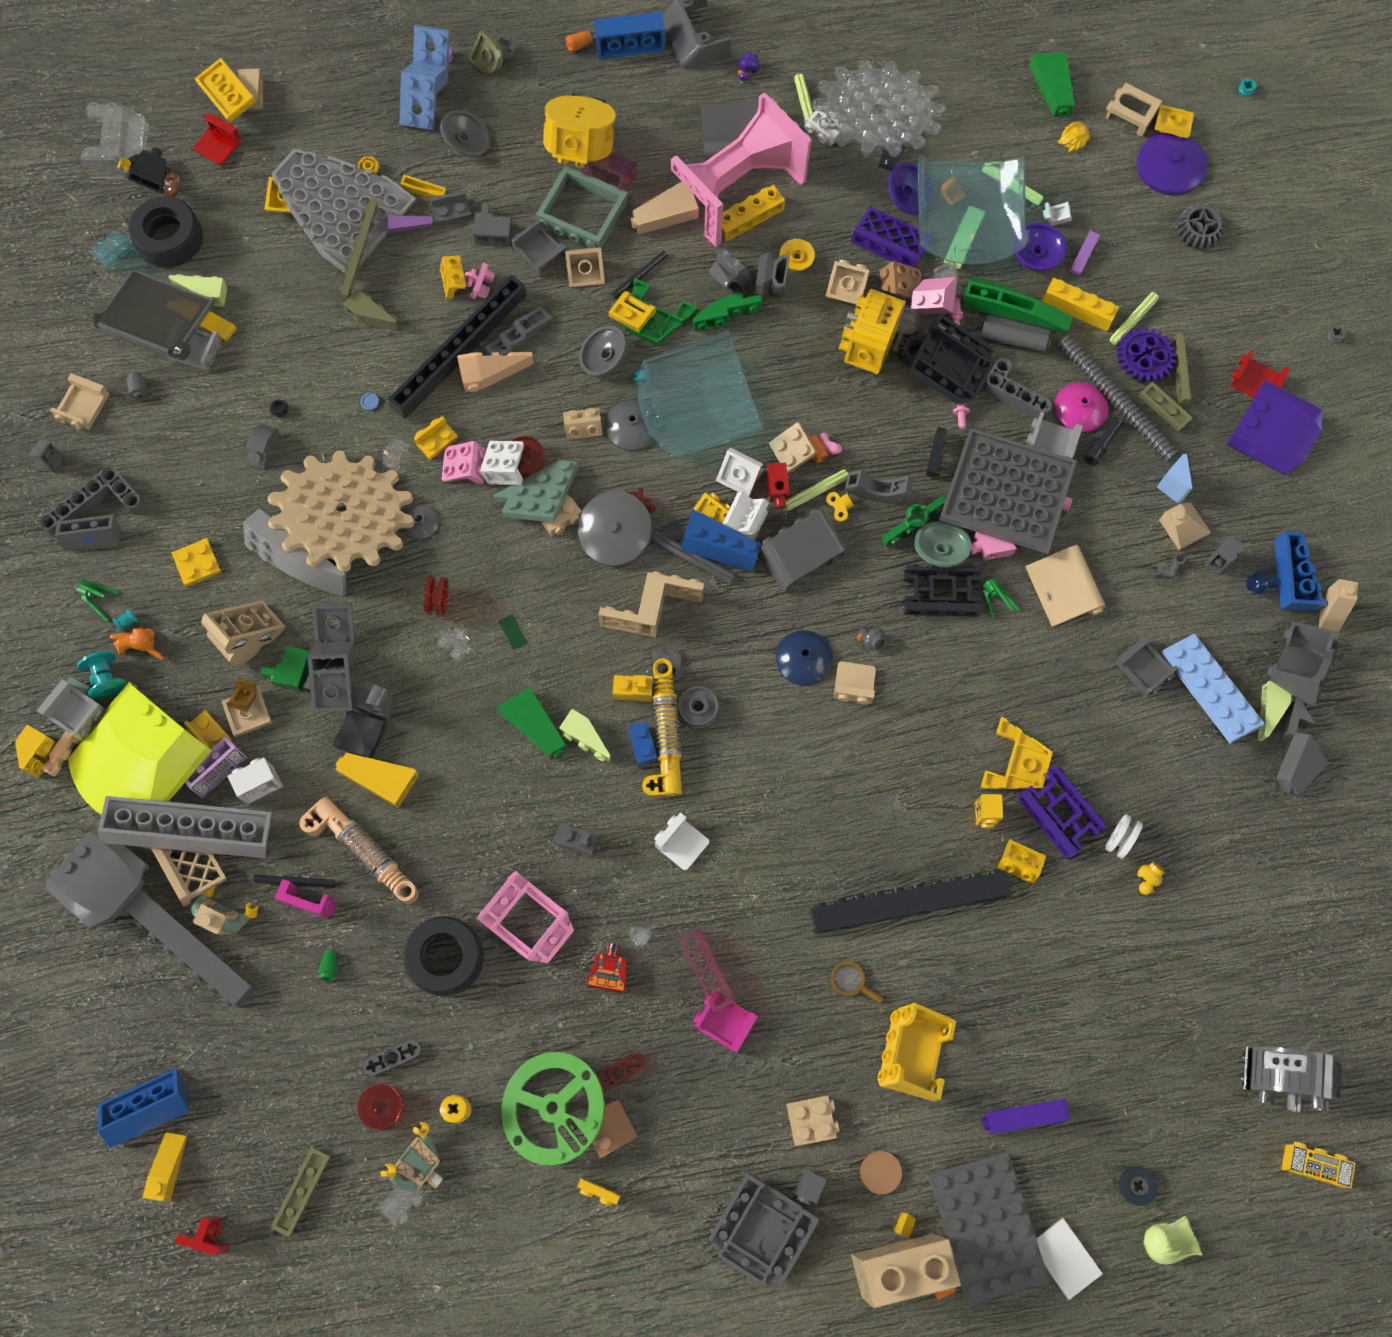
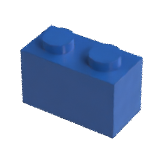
M644 721L629 725V733L638 768L657 763V756L648 722Z

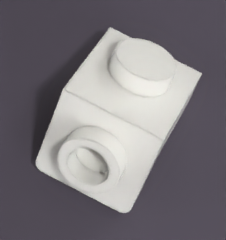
M1049 202L1045 203L1046 210H1043L1045 221L1048 220L1051 226L1072 221L1068 202L1052 207Z

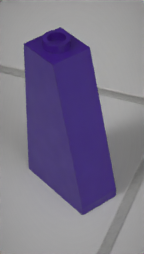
M1066 1099L984 1113L985 1117L982 1118L984 1129L988 1130V1134L1070 1120Z

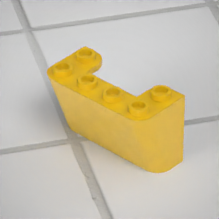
M917 1003L901 1007L893 1011L890 1017L891 1026L886 1036V1049L882 1054L883 1063L877 1077L879 1085L930 1101L941 1100L945 1080L942 1078L934 1079L941 1044L953 1040L956 1020Z

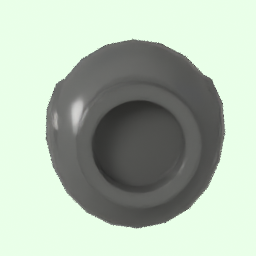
M861 628L858 631L857 640L863 641L866 648L882 651L886 647V633L882 629L875 628L869 631L867 628Z

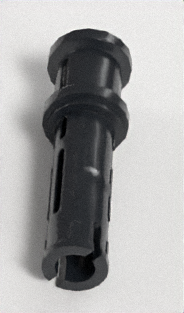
M1114 417L1099 440L1092 443L1090 451L1086 452L1083 456L1088 464L1092 466L1098 465L1099 458L1107 452V446L1124 425L1122 419L1116 424L1119 417Z

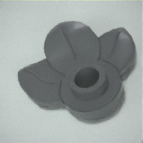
M673 649L669 654L662 650H654L652 655L653 663L658 659L669 660L672 664V669L676 671L673 674L672 680L673 682L678 681L682 676V669L680 667L682 657L676 649ZM653 666L646 670L649 676H653ZM660 666L657 671L660 674H665L668 668Z

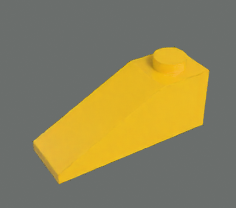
M169 1132L165 1133L149 1172L142 1198L171 1201L187 1136Z

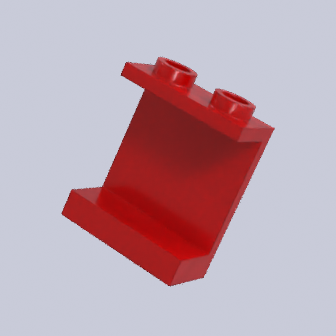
M1250 350L1247 356L1244 354L1238 364L1241 366L1233 372L1231 376L1233 381L1230 386L1254 398L1263 380L1281 388L1290 369L1283 367L1278 373L1250 359L1254 353L1253 350Z

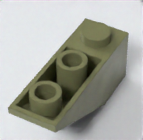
M357 289L343 303L346 313L359 323L393 331L400 330L397 323L398 319L393 314L389 315L385 312L384 307L380 303L376 304L373 302L370 295L366 292L362 293Z

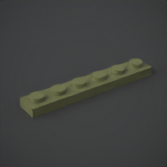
M374 198L370 199L369 204H365L364 220H360L359 236H355L353 244L355 249L350 252L348 259L350 265L349 268L346 267L344 270V284L340 283L338 294H340L341 301L343 302L351 296L378 210V200Z

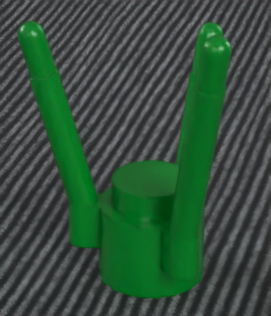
M996 578L990 579L983 585L985 590L982 593L986 599L992 619L994 618V613L989 596L995 598L1000 595L1011 611L1015 609L1020 611L1019 606L1003 589Z
M82 580L77 586V593L82 595L81 599L87 602L109 623L110 619L90 598H94L96 595L104 599L106 598V595L99 592L98 589L119 595L120 592L98 585L95 582L90 583L87 580Z

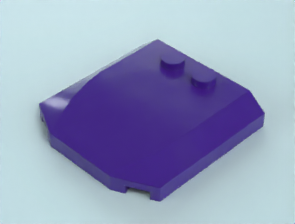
M1263 380L1226 445L1285 475L1302 464L1322 431L1323 410Z

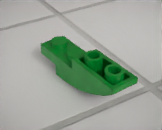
M740 292L713 302L693 318V331H703L714 326L722 327L728 324V319L731 316L738 317L745 313H756L761 310V296L742 298Z

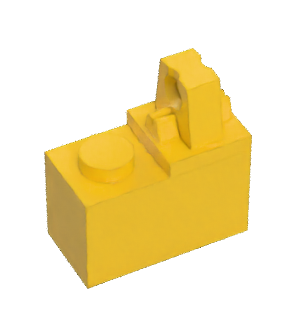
M614 675V700L652 702L653 676Z

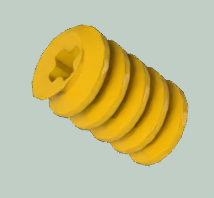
M457 1095L445 1098L440 1107L443 1119L452 1123L464 1122L469 1118L472 1110L468 1099ZM454 1105L458 1106V1113H453L455 1111V1109L453 1108Z

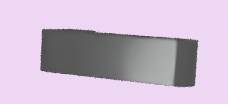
M1006 358L998 359L985 381V392L1033 418H1038L1040 413L1043 412L1042 420H1044L1051 410V401L1008 378L1012 367L1011 362Z

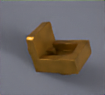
M238 678L236 680L237 688L228 704L229 707L248 712L257 697L256 683L251 680Z

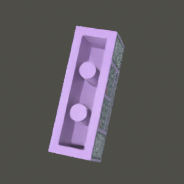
M225 736L212 748L209 755L185 783L192 791L203 798L247 757L237 745Z

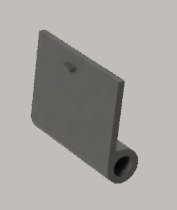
M759 101L701 105L704 160L710 159L739 138L757 113Z
M987 314L981 334V339L1044 352L1046 348H1050L1052 338H1049L1051 329L992 314Z

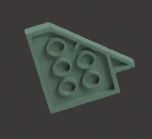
M559 460L523 479L522 485H511L494 494L493 497L496 502H505L502 510L503 517L555 522L578 469V464L576 461Z

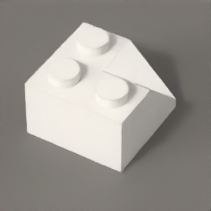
M265 758L254 759L250 762V765L244 768L239 767L233 770L232 774L228 775V779L237 797L247 805L283 787L274 766Z

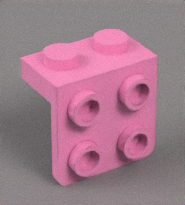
M475 441L446 447L442 480L449 482L468 478L478 485L484 484L485 479L480 469L487 449Z

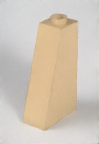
M680 182L633 210V218H631L632 227L637 229L638 235L699 218V208L693 192L683 182Z

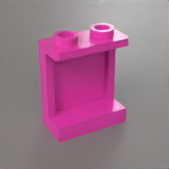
M282 879L275 896L276 900L287 906L328 920L330 915L333 916L337 907L335 899L324 894L320 904H315L297 898L296 895L299 888L293 883Z
M717 991L713 995L709 993L703 1003L707 1005L703 1013L699 1011L693 1020L696 1023L694 1028L737 1053L758 1016L736 1005Z

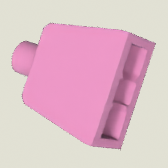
M976 532L973 537L975 542L971 543L970 555L980 552L983 560L1002 558L1013 555L1016 547L1014 543Z

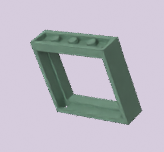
M565 165L536 213V218L541 221L544 229H550L557 235L566 236L573 242H579L588 248L601 247L602 249L628 203V192ZM566 182L615 203L597 236L548 215L549 210Z

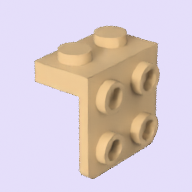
M839 662L833 698L844 702L855 701L859 704H872L875 694L873 689L876 668L863 664Z

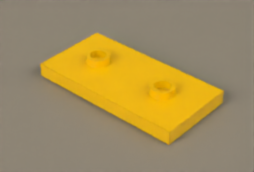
M222 58L195 78V81L230 123L257 102Z

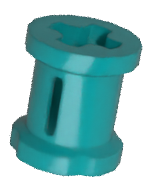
M129 608L119 618L112 619L122 633L133 623L137 624L139 622Z

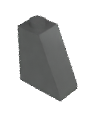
M1296 732L1293 736L1276 777L1281 784V789L1286 793L1300 795L1329 763L1311 735Z

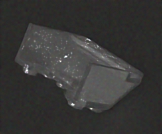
M87 101L86 112L88 116L94 118L96 122H102L100 147L85 148L81 152L80 163L90 178H128V173L125 172L124 168H118V164L121 158L127 159L145 150L148 127L146 119L141 114L115 101Z

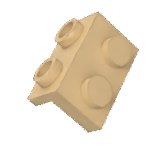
M599 408L563 412L567 440L603 435Z

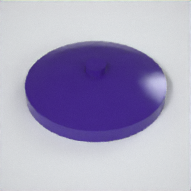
M1170 133L1156 134L1143 144L1137 157V170L1143 182L1152 190L1164 195L1179 196L1193 191L1201 184L1207 172L1208 164L1205 152L1190 137H1178Z

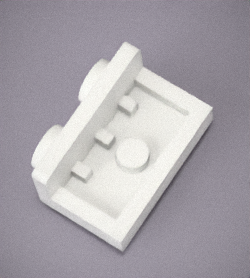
M819 108L810 117L806 116L804 118L805 129L811 134L814 133L821 143H826L828 146H831L844 133V128Z

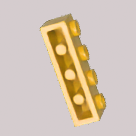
M774 185L763 188L759 193L747 197L743 202L736 203L730 209L723 212L722 238L725 242L784 210L785 199Z
M1055 278L1052 279L1042 302L1106 332L1119 309L1112 302L1100 299L1094 294H1089L1078 287H1073L1063 280Z

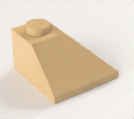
M1191 502L1181 503L1167 510L1159 519L1179 550L1211 534Z

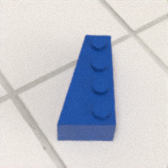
M692 509L681 551L753 571L761 544Z
M1285 531L1274 539L1281 610L1317 612L1328 604L1326 599H1323L1321 583L1317 582L1315 576L1316 569L1311 564L1309 558L1311 554L1303 532Z

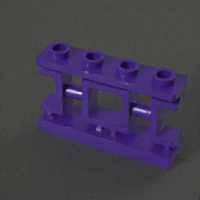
M1054 766L1043 774L1049 782L1038 792L1031 785L1017 795L1016 798L1067 859L1073 857L1078 853V850L1083 848L1077 839L1087 830L1093 836H1096L1106 829L1107 826L1104 824L1105 821L1102 816L1093 811L1091 803L1079 794L1078 787L1074 783L1069 782L1064 770ZM1056 783L1064 790L1057 797L1050 790ZM1043 794L1050 801L1044 808L1035 800ZM1062 799L1074 812L1063 823L1051 809ZM1082 813L1089 820V823L1083 827L1075 820ZM1068 825L1075 831V834L1069 839L1061 831Z

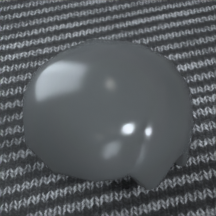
M500 37L497 42L503 52V61L510 60L515 57L517 46L514 41Z

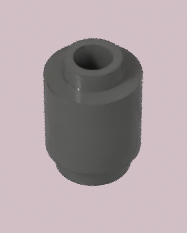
M140 372L128 374L126 381L129 396L135 400H143L148 396L145 377Z

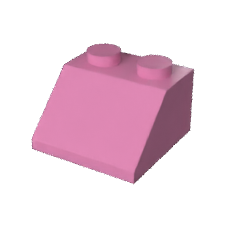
M957 278L924 279L913 291L911 310L920 315L953 313Z

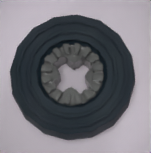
M1130 1167L1121 1174L1119 1179V1191L1128 1203L1144 1206L1151 1203L1156 1197L1158 1191L1157 1181L1148 1169ZM1141 1181L1140 1186L1143 1187L1142 1190L1135 1191L1133 1182Z

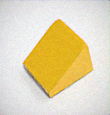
M902 1212L896 1224L895 1233L909 1238L916 1218Z

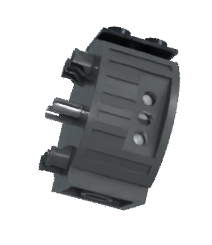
M1265 1046L1246 1047V1052H1243L1242 1061L1245 1064V1073H1242L1241 1083L1245 1090L1259 1094V1103L1275 1106L1277 1098L1288 1099L1287 1109L1296 1113L1297 1106V1113H1300L1301 1101L1314 1102L1313 1108L1322 1112H1330V1103L1342 1102L1343 1060L1338 1057L1306 1050Z

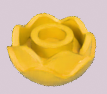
M365 156L359 160L358 168L364 171L366 169L370 170L372 174L376 175L379 171V162L374 157Z

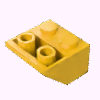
M26 725L15 741L19 768L39 778L40 775L45 773L42 768L49 760L50 756L48 755L57 742Z

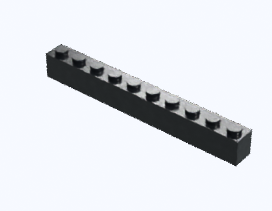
M511 275L388 398L391 409L403 419H406L459 365L458 355L470 354L527 296L525 285Z
M994 869L988 871L989 874L981 875V872L970 874V878L962 879V876L950 878V882L943 883L942 880L930 882L931 885L924 887L923 884H916L911 886L912 889L904 890L903 887L892 889V893L884 894V891L872 893V897L865 898V895L854 896L851 901L838 899L834 900V904L826 905V902L817 903L810 910L814 933L820 934L1006 898L1012 895L1007 871Z

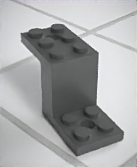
M352 602L313 604L315 644L307 655L313 712L352 711L353 697L350 670L357 659ZM329 619H337L339 626L331 627ZM333 687L336 689L337 694L330 696L327 694L326 689Z

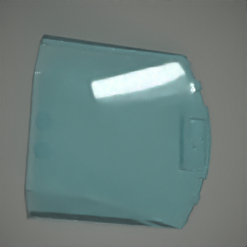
M920 155L918 157L920 247L941 259L970 265L1000 261L1025 247V157L1005 162L932 161L924 158V155Z
M729 330L643 360L640 377H638V401L641 414L655 441L675 459L764 431Z

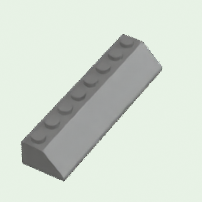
M106 796L98 827V836L100 843L266 858L271 812Z

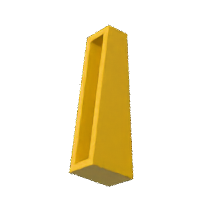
M403 175L400 187L408 193L433 198L438 195H445L446 188L407 175Z

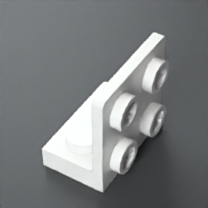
M489 442L480 469L487 484L522 485L523 477L517 467L524 448L523 442Z

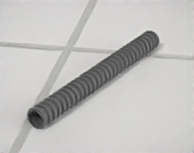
M1071 335L1065 336L1059 342L1058 347L1062 348L1063 352L1066 351V355L1070 356V360H1074L1073 363H1077V367L1081 368L1082 372H1085L1084 375L1089 376V380H1093L1092 383L1096 384V388H1100V391L1104 392L1103 395L1107 396L1108 400H1111V404H1115V408H1119V412L1123 413V417L1126 416V420H1130L1131 425L1134 424V428L1138 429V433H1142L1141 436L1146 437L1145 440L1154 446L1153 449H1157L1158 454L1161 453V457L1165 458V462L1171 461L1178 454L1179 450H1175V446L1170 445L1171 442L1167 441V437H1163V433H1159V429H1156L1155 425L1151 424V420H1147V416H1143L1144 413L1140 412L1139 408H1136V404H1132V400H1128L1129 397L1124 395V391L1121 392L1120 387L1117 388L1116 383L1113 384V380L1109 379L1110 376L1105 375V371H1101L1102 368L1098 367L1097 363H1094V359H1090V355H1086L1087 352L1083 351L1082 347H1079V343H1075L1076 340L1071 339Z

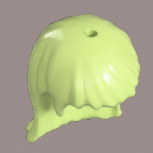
M1185 1216L1171 1224L1161 1223L1153 1225L1145 1233V1249L1151 1259L1157 1263L1172 1264L1191 1255L1202 1256L1199 1243Z

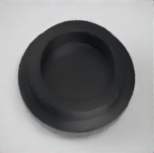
M280 399L274 400L270 405L271 414L278 418L284 417L289 411L287 403Z

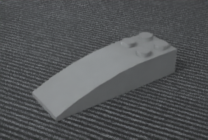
M258 509L243 521L244 543L246 547L258 553L264 561L270 562L278 569L308 585L342 597L346 595V574L339 571L327 559H324L317 567H310L306 562L308 557L306 549L298 548L292 552L283 550L282 542L289 536V533L284 529H271L268 526V521L271 517L261 509Z

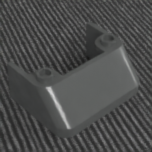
M674 0L663 13L666 35L683 69L696 68L730 57V36L713 41L709 33L701 32L696 34L687 15V12L706 7L708 0Z

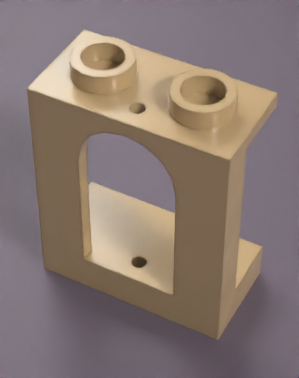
M1125 83L1123 88H1118L1114 98L1116 99L1114 101L1111 100L1108 104L1106 119L1113 113L1139 126L1136 134L1143 136L1158 112L1162 101ZM1124 94H1128L1151 105L1144 117L1124 107L1120 103L1121 97Z

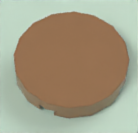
M875 1151L868 1154L862 1161L860 1175L864 1186L869 1191L876 1194H888L894 1191L900 1184L902 1169L898 1159L891 1153Z

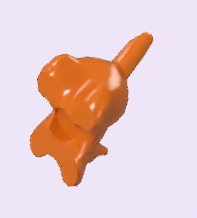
M138 628L133 629L132 633L123 632L110 635L111 639L116 640L113 645L116 647L118 655H121V653L125 655L128 649L133 648L148 652L158 659L164 660L163 655L153 649L155 632L151 629Z

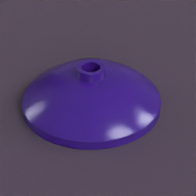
M909 162L901 163L891 171L888 186L891 198L897 207L910 215H918L925 212L930 207L933 199L932 184L925 171L918 165Z
M1031 223L1025 225L1016 233L1012 248L1016 259L1024 267L1034 271H1047L1058 266L1063 260L1066 253V242L1063 235L1055 227L1045 223Z

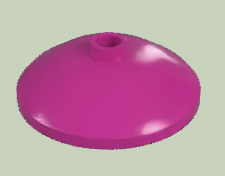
M1077 382L1063 387L1054 401V413L1059 423L1072 430L1075 424L1082 425L1081 433L1093 432L1100 428L1109 412L1106 397L1098 388L1088 383Z

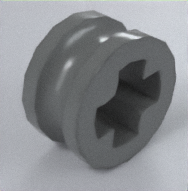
M1334 325L1327 332V338L1332 343L1341 342L1346 335V330L1341 325Z

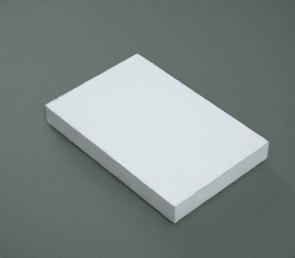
M1063 1218L1036 1237L1045 1268L1067 1299L1070 1300L1102 1275L1100 1269Z

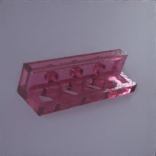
M699 928L678 939L713 1013L728 1006L731 1008L737 1005L701 929ZM695 937L698 942L696 950L687 949L684 942ZM697 955L706 959L707 962L704 969L695 966L694 963ZM706 974L715 977L716 980L713 988L705 986L703 981ZM715 992L723 994L726 1002L716 1007L712 1001Z

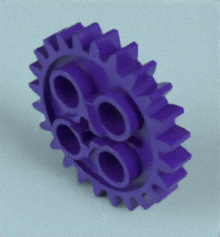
M1148 327L1145 328L1144 332L1141 328H1138L1137 332L1132 330L1130 334L1125 335L1124 339L1122 338L1117 348L1118 353L1116 357H1119L1117 363L1123 364L1120 369L1127 370L1125 375L1132 374L1131 379L1138 377V382L1141 379H1144L1145 384L1148 383L1149 379L1153 383L1157 379L1161 381L1163 377L1168 376L1176 363L1174 359L1177 354L1173 353L1176 348L1170 347L1173 342L1166 341L1168 336L1161 337L1162 331L1156 334L1155 329L1149 332Z

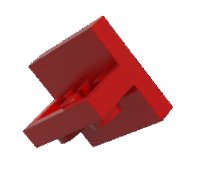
M217 1216L202 1217L196 1234L192 1232L177 1234L175 1240L176 1244L213 1256L226 1254L230 1244L214 1240L222 1228V1224H220L222 1218Z

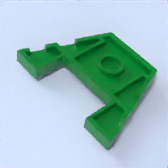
M635 278L631 296L649 306L652 305L643 301L650 289V285ZM683 300L674 315L656 307L654 316L650 317L639 333L627 326L625 328L627 332L658 346L696 313L697 306ZM630 304V306L634 307L635 309H637V310H639V311H641V312H643V313L645 312V311L641 310L640 308H638V307H636V306Z

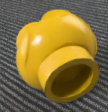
M1152 862L1150 865H1143L1138 870V877H1143L1146 880L1139 885V891L1143 895L1155 893L1153 886L1156 887L1162 883V875L1165 871L1157 863Z

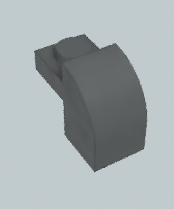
M261 424L252 431L246 446L249 448L248 464L263 469L267 467L270 450L277 447L279 429Z

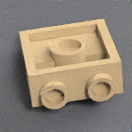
M845 260L835 261L826 297L857 305L859 295L863 296L869 269L861 264L856 266L849 265L850 262Z
M567 494L556 521L540 522L552 537L555 534H561L570 524L574 525L579 522L582 511Z
M828 1096L786 1104L794 1146L837 1138L836 1134L839 1133V1126L837 1120L833 1121L831 1113L835 1112L833 1099L829 1100Z

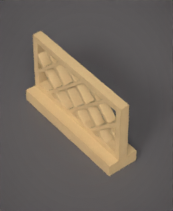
M151 848L183 907L190 904L191 899L227 880L212 853L182 851L181 857L178 860L170 857L171 849H168L167 852L166 849ZM186 852L196 853L193 863L183 861ZM200 855L209 856L207 866L197 864ZM181 865L191 866L188 876L179 873ZM195 868L205 869L202 879L192 877ZM209 870L218 872L220 877L213 881L206 880ZM190 881L201 882L199 888L190 893L188 889Z

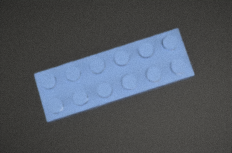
M1195 634L1162 650V656L1172 668L1175 665L1178 667L1175 673L1230 744L1263 727L1264 722Z

